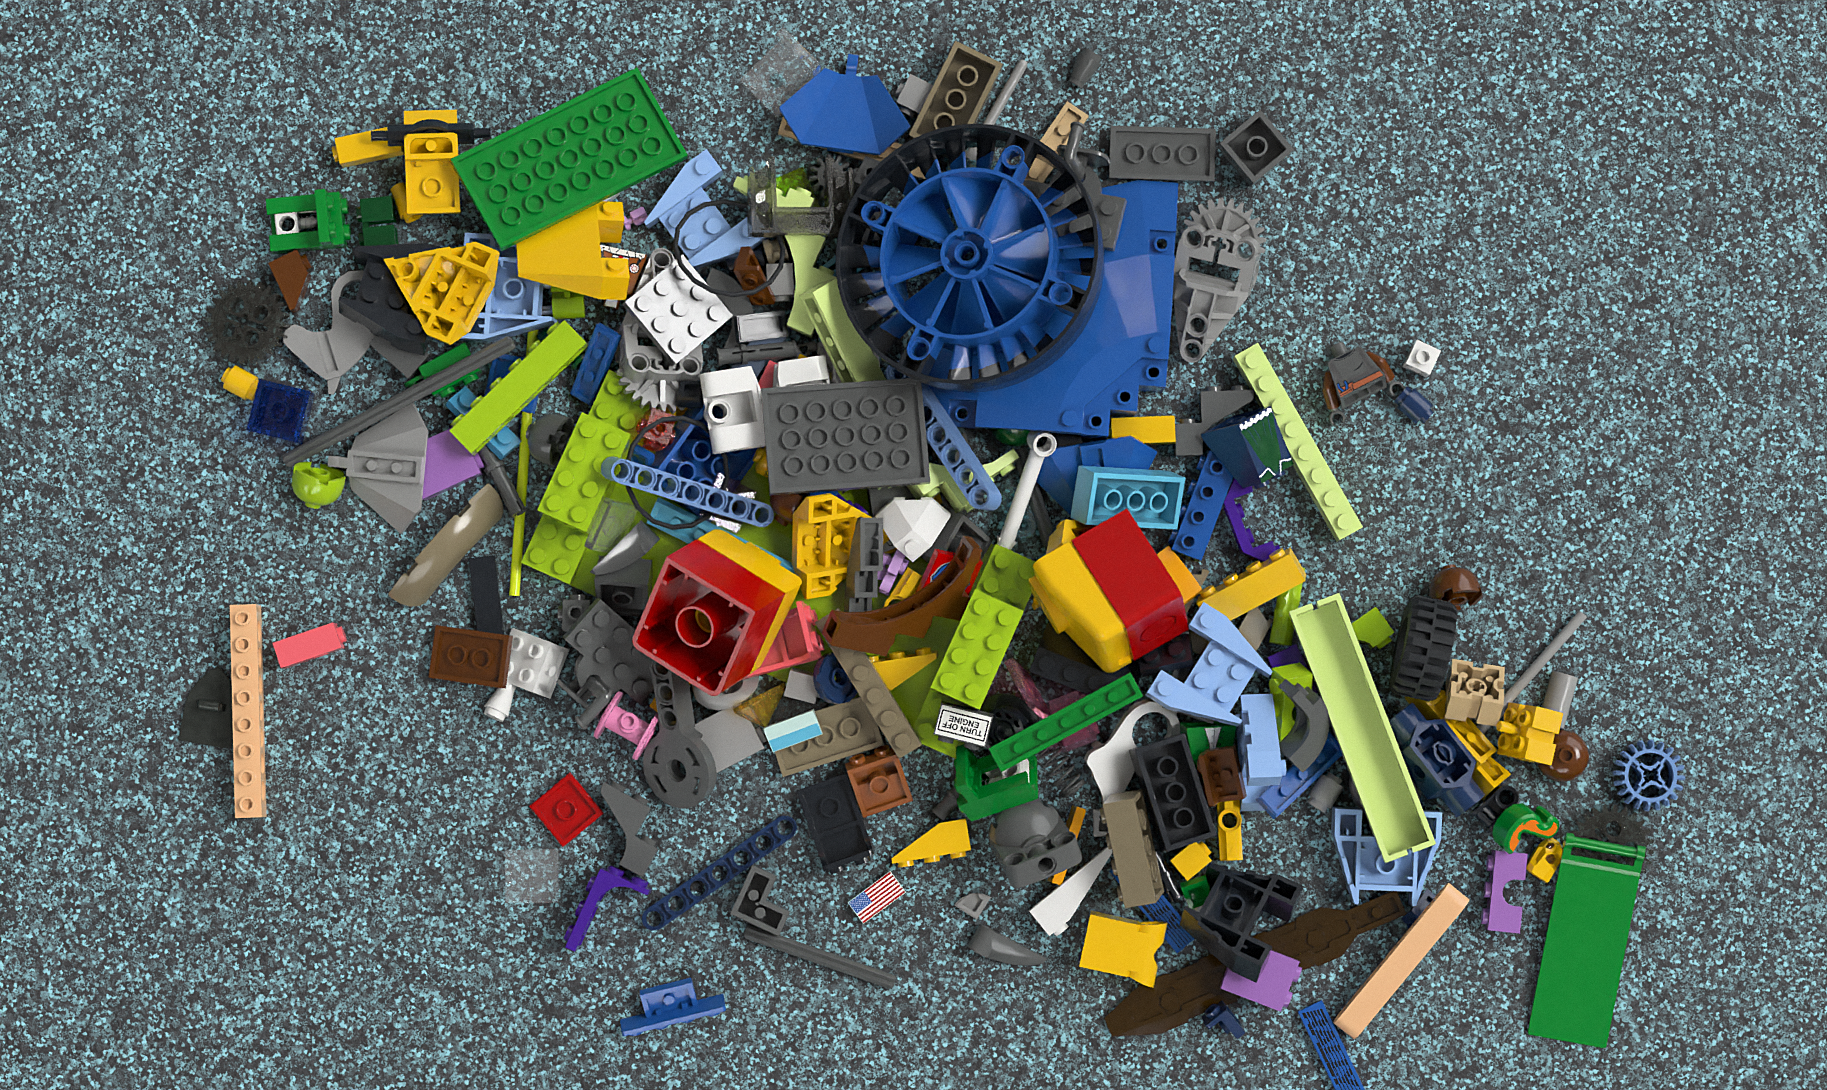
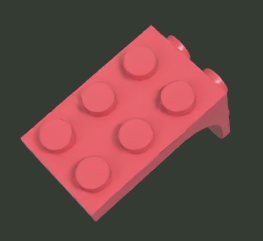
M802 600L796 602L797 607L788 612L760 668L742 680L815 661L822 657L821 651L825 650L821 635H817L815 622L818 621L816 611L814 609L811 610L810 605L805 604Z

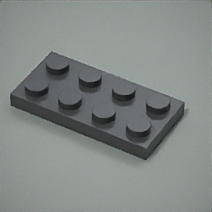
M1111 125L1109 179L1214 182L1216 129Z

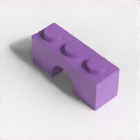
M1492 850V855L1487 856L1486 871H1490L1489 882L1485 881L1483 893L1484 897L1487 898V908H1483L1481 913V924H1485V930L1520 933L1522 907L1509 905L1503 898V888L1510 880H1525L1528 854L1516 852L1508 854L1506 851Z

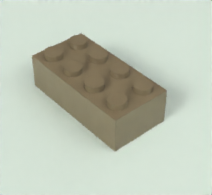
M955 41L909 133V140L944 127L976 124L1002 71L1003 64Z
M1137 789L1111 794L1103 803V807L1100 808L1102 822L1107 823L1109 833L1106 834V843L1108 849H1112L1114 855L1111 865L1113 874L1118 875L1120 883L1117 886L1118 898L1124 902L1125 908L1156 903L1164 893L1143 790Z

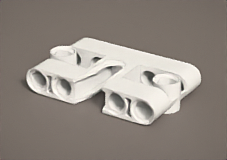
M825 355L781 361L778 364H774L773 388L830 384ZM747 366L700 374L705 405L704 418L708 423L713 454L765 447L761 389L752 367ZM713 406H719L723 410L722 419H717L713 416Z

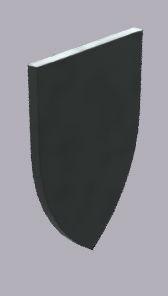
M219 666L205 674L189 693L183 711L179 741L231 749L233 741L232 684Z

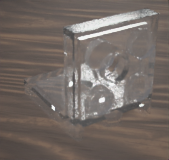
M784 27L775 34L777 44L740 79V82L776 118L782 114L779 107L821 72L820 63ZM779 74L785 79L784 84L779 88H774L769 83L771 76Z

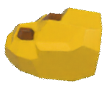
M1554 838L1543 840L1527 860L1526 871L1543 882L1548 883L1560 864L1562 855L1560 842Z

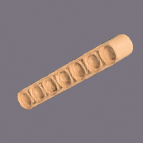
M1447 883L1344 1006L1333 1023L1350 1037L1356 1039L1462 912L1470 899Z

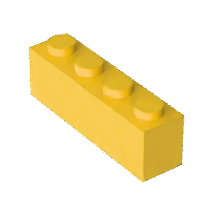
M1291 547L1286 550L1280 548L1272 552L1268 560L1262 563L1259 560L1246 567L1247 571L1239 575L1233 573L1223 579V583L1215 588L1211 585L1203 589L1199 593L1197 605L1200 608L1204 602L1227 616L1231 621L1305 582L1306 573Z

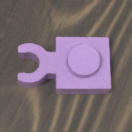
M898 549L892 558L878 591L887 596L898 573L903 575L909 563V560L905 559L906 556Z

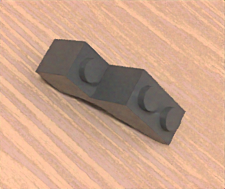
M1245 385L1231 386V391H1221L1220 386L1205 387V391L1199 393L1200 423H1195V419H1179L1180 424H1175L1176 442L1174 444V456L1201 457L1203 455V439L1201 434L1215 423L1249 404L1253 400L1254 390H1247Z
M613 780L610 784L604 782L600 790L601 794L626 835V849L619 864L644 877L659 851V848L655 847V840L644 834L641 838L637 836L652 809L647 805L649 800L636 793L634 797L624 793L626 787Z

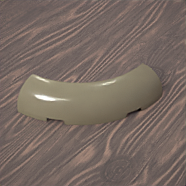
M489 483L469 500L468 504L458 515H454L416 557L415 563L399 578L388 593L392 599L409 607L420 606L426 603L467 552L501 520L504 512L503 503L499 494Z

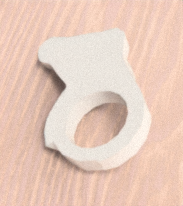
M1152 699L1136 702L1124 713L1110 738L1104 744L1096 740L1093 741L1091 744L1093 749L1086 753L1084 760L1089 766L1091 776L1100 790L1102 803L1111 794L1125 792L1135 771L1129 750L1137 747L1132 738L1133 727L1136 721L1142 715L1149 712L1163 714L1168 724L1165 736L1167 738L1180 734V722L1176 715L1177 712L1162 708V705Z

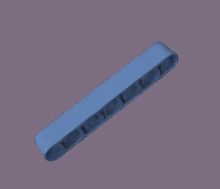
M890 365L886 368L887 380L910 378L906 375L900 378V372ZM921 382L926 439L973 508L980 510H996L1002 501L1000 491L929 385ZM931 410V418L928 420V412ZM945 431V438L942 441L941 435ZM957 452H959V458L956 461L955 455ZM972 472V473H973V479H972V481L970 482V481H969V475H970V473ZM986 493L987 500L983 503V496Z
M611 456L606 458L601 465L602 475L608 480L748 524L766 527L774 518L773 509L768 504L626 459ZM617 464H620V472L615 476L614 468ZM643 471L644 479L641 483H638V475ZM667 479L668 485L665 490H662V482ZM690 486L691 494L686 498L685 490ZM713 493L714 501L711 505H709L708 499L710 495ZM737 501V509L732 512V504ZM760 508V516L758 519H755V512Z

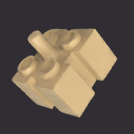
M1452 659L1446 679L1445 718L1465 722L1467 717L1471 721L1473 718H1476V723L1496 726L1504 705V689L1502 688L1504 685L1505 667L1483 664V668L1473 667V662Z

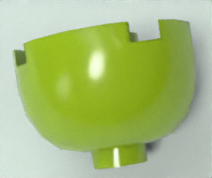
M299 462L294 465L292 488L296 496L304 501L307 507L319 509L321 505H329L340 497L346 479L343 471L335 467H328L326 464L320 463V468L311 467L312 462Z

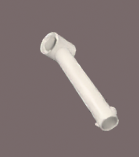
M1030 431L1027 435V443L1031 449L1001 534L997 536V544L1009 550H1012V547L1017 543L1015 539L1018 529L1020 528L1043 460L1056 449V439L1049 432ZM1047 437L1046 443L1042 447H1037L1038 439Z

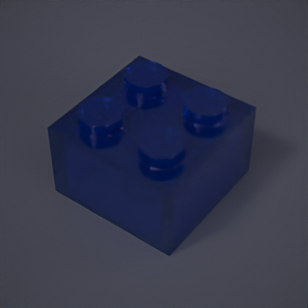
M259 379L246 430L250 433L302 445L315 394L311 391Z

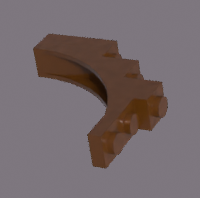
M963 535L953 559L923 589L898 603L876 610L864 612L831 610L822 634L831 646L887 656L890 647L894 644L896 633L924 639L927 630L931 627L933 616L961 621L971 599L966 593L965 588L969 585L972 572L981 558V547L972 537Z

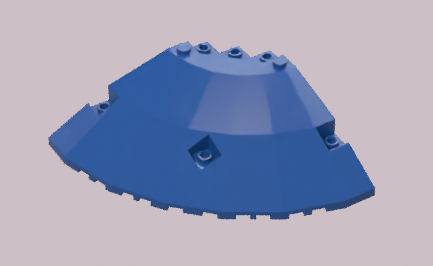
M1136 180L1102 188V194L1125 198L1127 204L1115 251L1104 250V275L1100 295L1093 314L1083 332L1057 361L1037 375L1018 384L998 390L971 393L949 391L929 385L957 428H992L1078 434L1084 440H1106L1109 435L1110 415L1134 417L1137 412L1139 391L1156 393L1164 391L1166 387L1171 331L1178 183ZM1164 240L1167 244L1166 248H1158L1157 241ZM1081 246L1064 249L1066 259L1094 258L1093 247ZM995 265L998 268H1001L1003 270H1006L1008 272H1011L1013 274H1016L1038 284L1042 283L1041 280ZM1066 273L1065 282L1086 291L1090 276ZM955 281L933 326L941 333L951 334L961 283ZM980 281L978 284L993 326L1003 325L1005 322L983 282ZM1063 292L1060 302L1068 298L1069 292ZM1055 310L1042 329L1055 339L1064 330L1072 317ZM1029 341L1021 344L1029 358L1037 355ZM927 347L920 348L916 356L922 357L925 355ZM942 347L928 376L947 379L953 352ZM1004 352L999 353L998 358L1001 370L1005 372L1009 370ZM972 356V379L979 378L978 357ZM1148 371H1156L1158 376L1153 378L1149 375ZM1120 394H1129L1130 400L1127 402L1121 401ZM960 409H964L968 415L966 418L961 419L958 417L957 412ZM931 410L928 412V420L931 418ZM1091 419L1101 420V425L1093 426Z

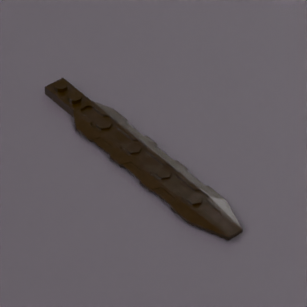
M1390 891L1348 910L1319 907L1296 917L1295 921L1267 933L1265 931L1252 937L1272 946L1271 950L1300 961L1298 966L1303 971L1312 966H1320L1343 956L1359 934L1404 916L1406 911L1397 891ZM1213 954L1199 959L1197 963L1174 973H1166L1156 977L1154 988L1140 984L1104 1019L1112 1037L1162 1034L1187 1023L1193 1017L1203 1014L1212 1004H1218L1220 1001H1223L1226 1005L1236 1002L1241 996L1219 987L1227 967Z

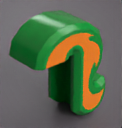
M1523 803L1513 804L1505 809L1497 819L1492 832L1493 840L1508 854H1512L1521 840L1522 832L1548 840L1558 832L1559 820L1542 806H1537L1534 812Z

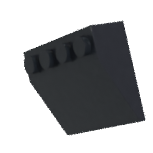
M1049 620L1028 671L1085 695L1099 690L1130 672L1137 685L1142 676L1139 658L1135 661L1131 659L1132 662L1114 673L1104 672L1065 631L1058 634ZM1131 703L1120 709L1128 711Z

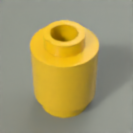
M236 365L232 369L228 367L221 378V381L224 383L223 389L244 400L254 401L263 385L257 376Z

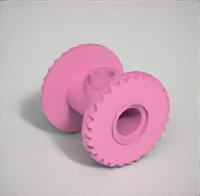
M618 691L602 714L593 736L598 739L605 728L638 745L632 756V759L637 760L659 724L658 712L650 724L643 721L633 713L618 707L623 695L622 692Z

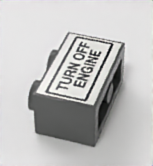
M942 701L933 734L938 735L939 741L953 744L954 740L964 742V747L979 750L980 746L986 747L994 714Z

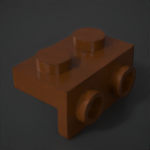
M751 246L741 247L738 258L734 262V272L744 291L753 290L765 283L767 278ZM770 286L756 294L746 295L751 305L775 304L776 301Z
M1236 745L1205 749L1197 759V769L1203 777L1204 784L1202 790L1205 799H1208L1209 807L1216 806L1219 802L1245 799L1247 794Z

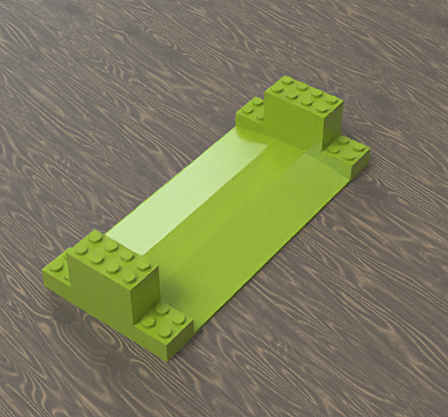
M608 370L589 414L587 415L582 412L537 509L543 515L521 561L524 565L595 597V575L590 571L598 564L599 556H606L641 520L660 538L641 557L642 559L652 560V590L666 557L688 545V543L647 524L648 519L636 510L626 490V485L608 480L602 475L601 465L606 458L614 456L626 459L630 444L640 431L661 417H665L664 414L660 413L658 407L655 408L653 413L650 412L649 404L641 409L640 399L631 402L630 400L634 394L623 393L627 385H619L618 382L622 379V376L616 375V372ZM663 422L648 430L638 442V445L655 454L677 422ZM754 462L732 493L770 506L768 478L755 471L756 462ZM617 464L614 468L615 476L620 472V464ZM639 473L638 483H641L644 478ZM631 487L639 505L649 515L658 498L682 508L671 499ZM867 489L848 490L845 493H842L841 490L838 491L844 499L850 500L852 503H858L870 515ZM737 501L732 504V512L737 509ZM760 508L755 512V519H758L760 516ZM719 514L712 520V524L792 563L793 525L788 524L785 527L773 518L768 526L758 527ZM991 543L982 559L983 564L969 593L971 599L961 621L933 616L931 627L927 630L924 639L896 633L894 644L890 647L887 656L878 655L879 659L889 658V653L904 651L905 655L915 654V649L931 647V651L938 650L937 659L890 692L922 744L956 759V747L963 745L964 742L954 740L953 744L938 740V735L933 734L941 702L945 701L980 710L1032 594L1028 579L1035 576L1033 570L1035 561L998 544L994 545ZM906 557L905 559L909 560L907 568L909 567L923 576L928 563L921 557H918L914 562ZM898 573L888 596L878 592V597H872V610L880 609L884 606L903 575ZM846 578L836 586L837 590L829 596L805 599L801 588H799L790 610L797 607V601L802 600L805 604L810 605L811 610L814 609L816 611L818 620L828 615L831 610L839 608L840 611H844ZM878 580V591L883 580ZM900 600L891 601L889 606L900 602ZM815 625L817 635H821L825 648V650L821 651L823 656L825 653L832 652L817 625ZM818 660L793 667L814 672ZM792 667L767 674L787 683Z

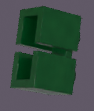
M392 196L360 199V206L356 207L357 221L363 223V232L359 233L360 246L399 244L398 231L395 225L370 227V225L397 223L394 198Z

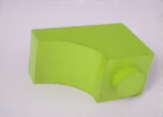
M1374 607L1352 623L1358 642L1367 644L1370 649L1375 646L1381 649L1392 641L1389 636L1394 631L1377 607Z

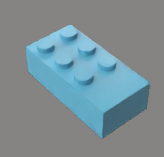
M1078 466L1070 518L1085 525H1099L1121 511L1128 509L1139 528L1177 529L1185 477L1164 470Z

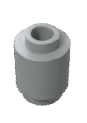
M1330 772L1327 776L1322 774L1308 794L1310 798L1307 802L1325 813L1328 808H1332L1344 789L1340 785L1342 780Z

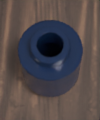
M1409 386L1394 401L1398 405L1397 408L1415 424L1419 421L1424 424L1434 413L1430 409L1433 404L1415 388L1412 390Z

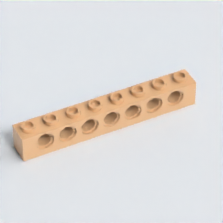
M230 605L235 818L267 817L261 605Z

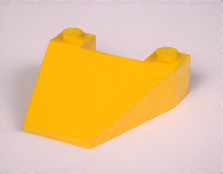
M602 201L517 243L518 277L597 299L626 300L630 279L628 259L601 258L600 242L621 243L624 226L623 202Z

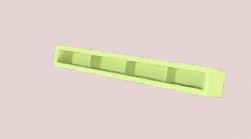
M1257 343L1235 355L1233 361L1249 389L1254 390V398L1260 408L1271 406L1294 463L1293 466L1335 540L1338 542L1363 527L1260 345Z

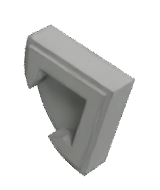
M971 893L960 898L954 906L977 920L991 897L982 893Z

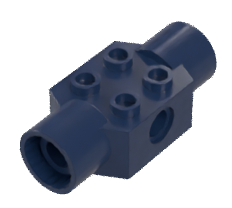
M1412 702L1389 720L1409 775L1427 799L1441 798L1452 814L1458 817L1485 796L1472 778L1476 760L1444 719L1426 720Z

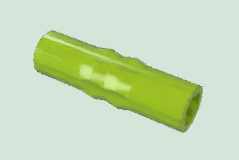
M1303 583L1276 597L1269 643L1283 646L1292 645L1294 627L1289 611L1299 607Z

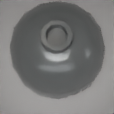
M550 413L542 415L533 424H530L526 431V438L528 439V448L532 456L545 465L557 467L565 450L567 439H570L575 428L574 420L562 414Z

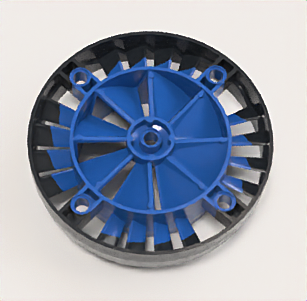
M962 124L944 127L916 137L894 150L868 174L849 203L838 235L836 249L837 284L848 318L858 334L884 362L898 372L935 388L955 392L971 393L1003 389L1023 382L1048 368L1074 344L1083 332L1098 302L1103 283L1104 245L1101 226L1091 197L1076 173L1064 159L1041 141L1025 133L997 125ZM977 147L976 168H966L965 149ZM995 147L1004 148L994 170H990ZM947 154L951 170L942 173L937 157ZM1014 157H1021V161L1018 164L1010 165ZM1035 158L1049 164L1062 174L1038 199L1023 185ZM917 167L920 168L926 178V181L921 184L917 182L911 173ZM894 186L905 196L896 209L881 203ZM1075 187L1082 198L1050 217L1044 208ZM949 207L951 208L953 216L955 218L958 227L957 230L955 229L946 210ZM880 211V217L877 220L871 221L872 215ZM1090 215L1093 227L1063 236L1059 235L1057 226L1082 216ZM866 228L883 235L881 247L861 244ZM919 235L942 244L941 250L914 246ZM1094 245V258H1065V248ZM974 252L972 259L969 261L963 260L966 253ZM995 265L1041 280L1042 283L1038 284L1036 282H1033L1031 280H1028L1026 278H1023L1021 276L998 268ZM940 266L945 268V272L911 298L908 297L907 279ZM880 267L881 271L857 274V268ZM1066 273L1090 276L1086 291L1065 282ZM955 281L961 283L951 334L941 333L933 326ZM980 281L983 282L1005 322L1003 325L993 326L978 284ZM887 291L886 294L863 303L859 302V298ZM1063 292H1069L1068 298L1060 302ZM1055 310L1071 316L1072 319L1064 330L1053 339L1042 328L1052 317ZM894 311H899L876 329L870 331L869 327ZM913 326L915 330L898 362L886 352ZM1026 341H1029L1037 353L1032 358L1028 357L1021 345ZM927 347L925 355L922 357L916 356L920 348ZM942 347L953 352L947 379L928 376ZM1004 352L1009 370L1002 372L998 354ZM972 356L978 357L979 378L972 379Z

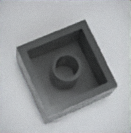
M1261 110L1256 112L1218 145V149L1251 188L1294 151L1292 146Z

